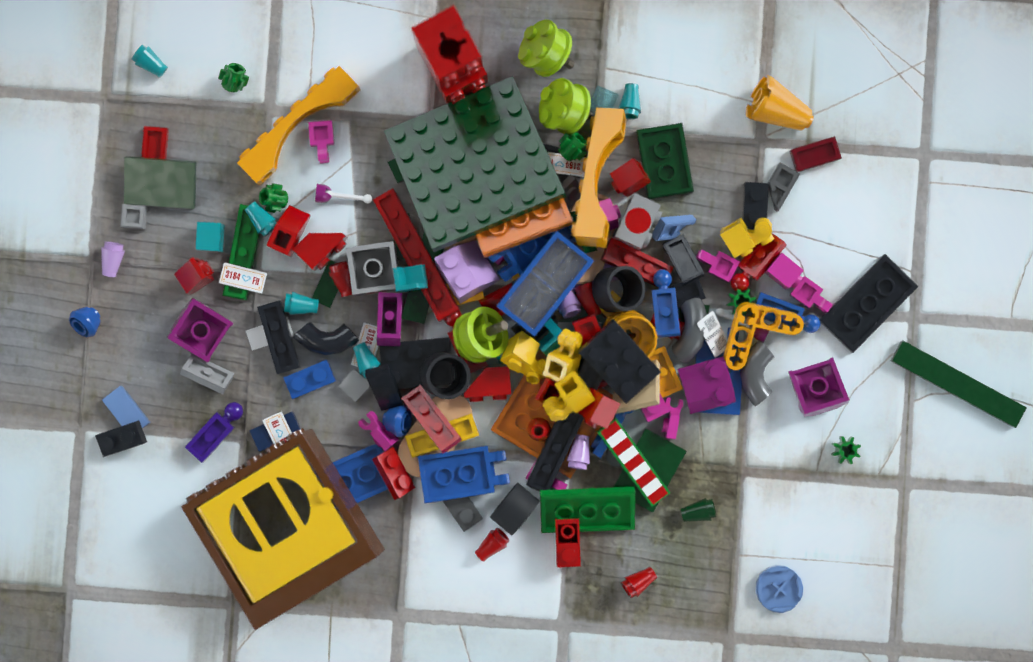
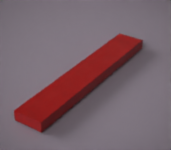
M392 188L373 199L408 266L425 265L428 288L421 290L437 320L441 322L460 311L395 189Z

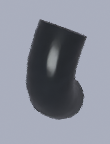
M309 322L293 336L299 344L310 352L322 355L342 353L359 341L358 337L344 323L334 331L325 332L316 328L312 322Z

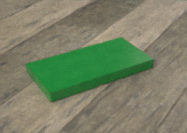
M635 487L540 490L541 533H555V519L578 518L580 532L635 530Z

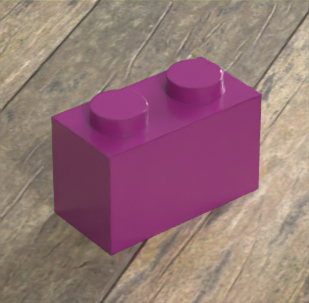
M378 293L377 346H400L402 293Z

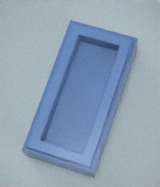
M119 386L102 399L121 426L139 420L143 429L151 423L123 386Z

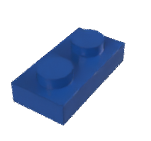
M328 360L284 377L292 399L336 382Z

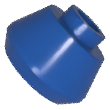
M83 307L70 313L69 322L72 328L81 336L93 337L100 325V314L92 307Z
M404 405L393 407L384 413L382 423L387 431L396 437H402L408 433L411 427L412 415L411 411Z

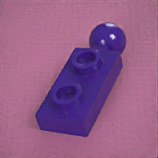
M231 402L227 404L224 416L216 412L185 446L201 463L235 429L230 422L239 420L243 415V408L239 403Z

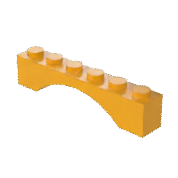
M340 66L336 69L334 67L331 68L324 75L325 79L319 85L316 83L307 91L308 96L305 99L296 101L290 107L291 112L286 117H279L274 122V128L269 133L264 132L256 140L257 144L252 149H246L239 156L241 160L237 164L259 186L277 170L282 146L289 134L300 122L320 110L346 105L361 90L358 84Z
M596 107L595 116H591L590 130H592L591 137L587 138L586 143L588 157L583 160V172H585L584 179H581L579 183L581 198L580 201L576 202L575 206L577 221L573 222L571 230L572 237H575L578 246L606 248L609 223L598 202V180L607 158L624 141L627 123L624 109Z

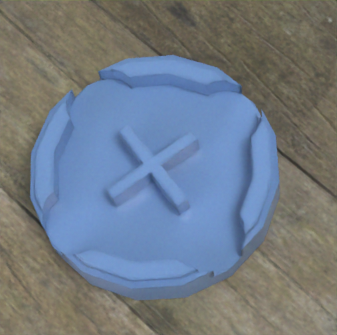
M774 565L760 573L756 581L755 591L758 600L765 608L772 612L784 613L796 607L801 600L803 584L801 578L794 570L786 566Z

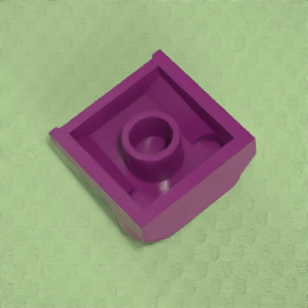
M192 297L172 326L167 338L204 361L209 362L213 352L228 329L233 325V322Z
M723 356L677 369L686 396L689 414L736 402L733 385Z
M834 358L795 371H788L798 400L799 410L804 417L829 412L849 403L850 400Z

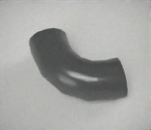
M700 298L687 300L681 306V312L685 321L684 330L671 349L676 358L683 363H688L702 348L705 340L704 332L697 325V322L707 315L703 301Z
M760 340L749 350L746 364L740 371L742 388L754 406L760 404L772 393V390L764 380V371L768 363L775 357Z

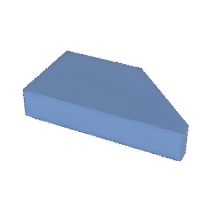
M693 215L660 217L652 233V238L655 241L674 239L681 234L680 230L686 225H693L696 219Z

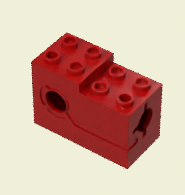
M454 5L411 27L416 47L446 103L452 102V104H455L457 101L465 99L464 95L472 91L476 93L478 90L486 87L485 84L488 83V76L483 67L482 56L468 30L465 29L464 23Z

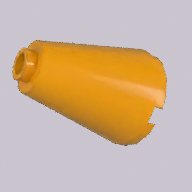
M767 75V78L763 77L758 82L750 96L753 98L752 105L747 104L745 115L751 120L800 131L809 128L814 119L812 110L770 75Z

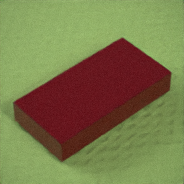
M835 136L789 151L796 172L842 159Z

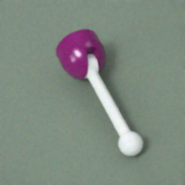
M317 184L315 202L327 203L332 197L361 200L367 204L372 201V197L369 194L358 196L333 193L330 187L324 184Z
M722 308L717 309L715 312L717 317H724L733 321L734 316L725 313ZM741 322L738 323V324L744 325V326H746V327H748V328H749V326H750V325L746 324L745 322H744V324L741 323ZM756 327L753 337L764 343L769 330Z

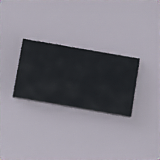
M883 254L829 311L819 319L820 323L851 353H854L919 286L886 254Z

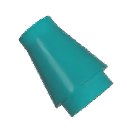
M141 45L131 58L136 66L155 74L159 78L168 68L149 46Z
M635 83L625 84V90L618 108L624 109L626 119L629 120L637 119L641 113L639 85Z
M255 201L244 210L258 234L261 233L265 237L274 230L276 218L260 207Z
M292 292V294L286 293L284 312H289V315L317 313L319 300Z
M363 342L354 346L353 350L360 375L363 374L364 378L367 379L365 370L378 367L381 363L367 347L366 343Z

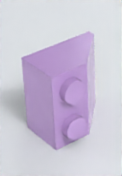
M476 240L454 246L434 258L438 270L459 304L500 281L488 259L483 257Z

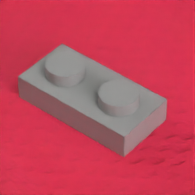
M191 354L180 375L221 394L225 392L234 377L233 372L214 363L206 362L194 354Z

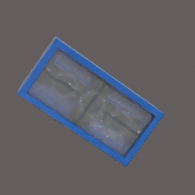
M555 231L497 304V307L535 336L594 260L559 232Z

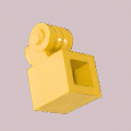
M739 218L723 227L720 231V236L734 258L739 255L745 257L753 251L755 245L761 243L763 246L774 239L772 223L767 218L756 220L755 229H748L742 218Z
M564 329L558 336L560 347L547 355L543 376L558 382L571 372H578L581 355L578 354L582 343L581 334L571 332L568 329Z
M523 331L511 337L500 361L507 365L509 369L524 374L526 380L531 384H538L541 379L545 378L543 372L546 360L541 359L537 361L535 359L540 343Z
M573 371L555 383L560 396L558 398L550 397L545 400L543 408L551 421L564 420L572 411L575 413L579 412L595 401V398L586 383Z

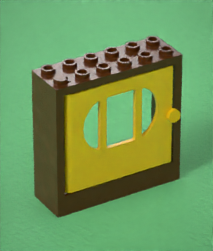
M302 428L285 437L287 439L286 443L284 440L275 443L266 449L268 454L265 455L263 452L246 461V467L243 464L225 474L227 479L223 476L205 486L207 491L204 488L186 498L188 503L181 506L254 630H257L377 558L385 550L313 429L305 431ZM278 477L296 482L306 492L310 502V516L306 525L302 522L278 482ZM267 482L272 486L297 528L296 533L274 546L269 545L242 499L245 495ZM234 504L260 544L262 551L246 548L233 535L230 526V512Z

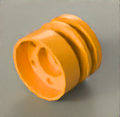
M635 310L613 312L607 317L603 327L614 319L625 332L626 330L631 332V334H628L629 337L648 357L652 356L657 347V333L655 327L647 318Z

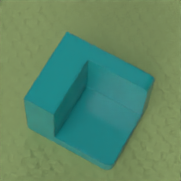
M197 222L196 250L223 253L225 225L213 222Z
M425 265L393 268L396 291L407 292L428 288Z
M551 318L544 324L550 332L538 342L540 343L539 348L546 356L560 347L558 336L562 332Z

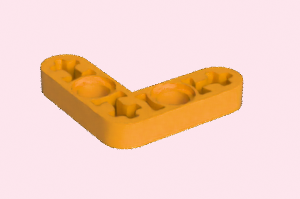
M750 302L741 303L736 308L723 355L726 365L732 370H739L745 366L756 327L788 335H796L804 327L803 319L794 312ZM748 308L753 313L752 316H747L745 323L750 325L749 328L744 325H738L739 322L744 324L745 317L742 315V312L747 311ZM772 312L776 316L775 321L767 325L763 321L764 316ZM781 315H783V320L789 322L792 321L794 318V321L797 322V325L792 326L790 329V327L787 324L781 323ZM740 330H745L747 333V338L743 342L735 340V334ZM733 344L739 347L737 351V356L740 358V360L735 361L734 364L729 359L730 356L734 357L736 353V349L732 347Z

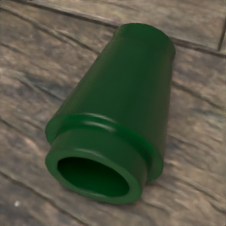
M704 498L681 508L684 522L712 521L711 518L717 517L713 499L707 500Z

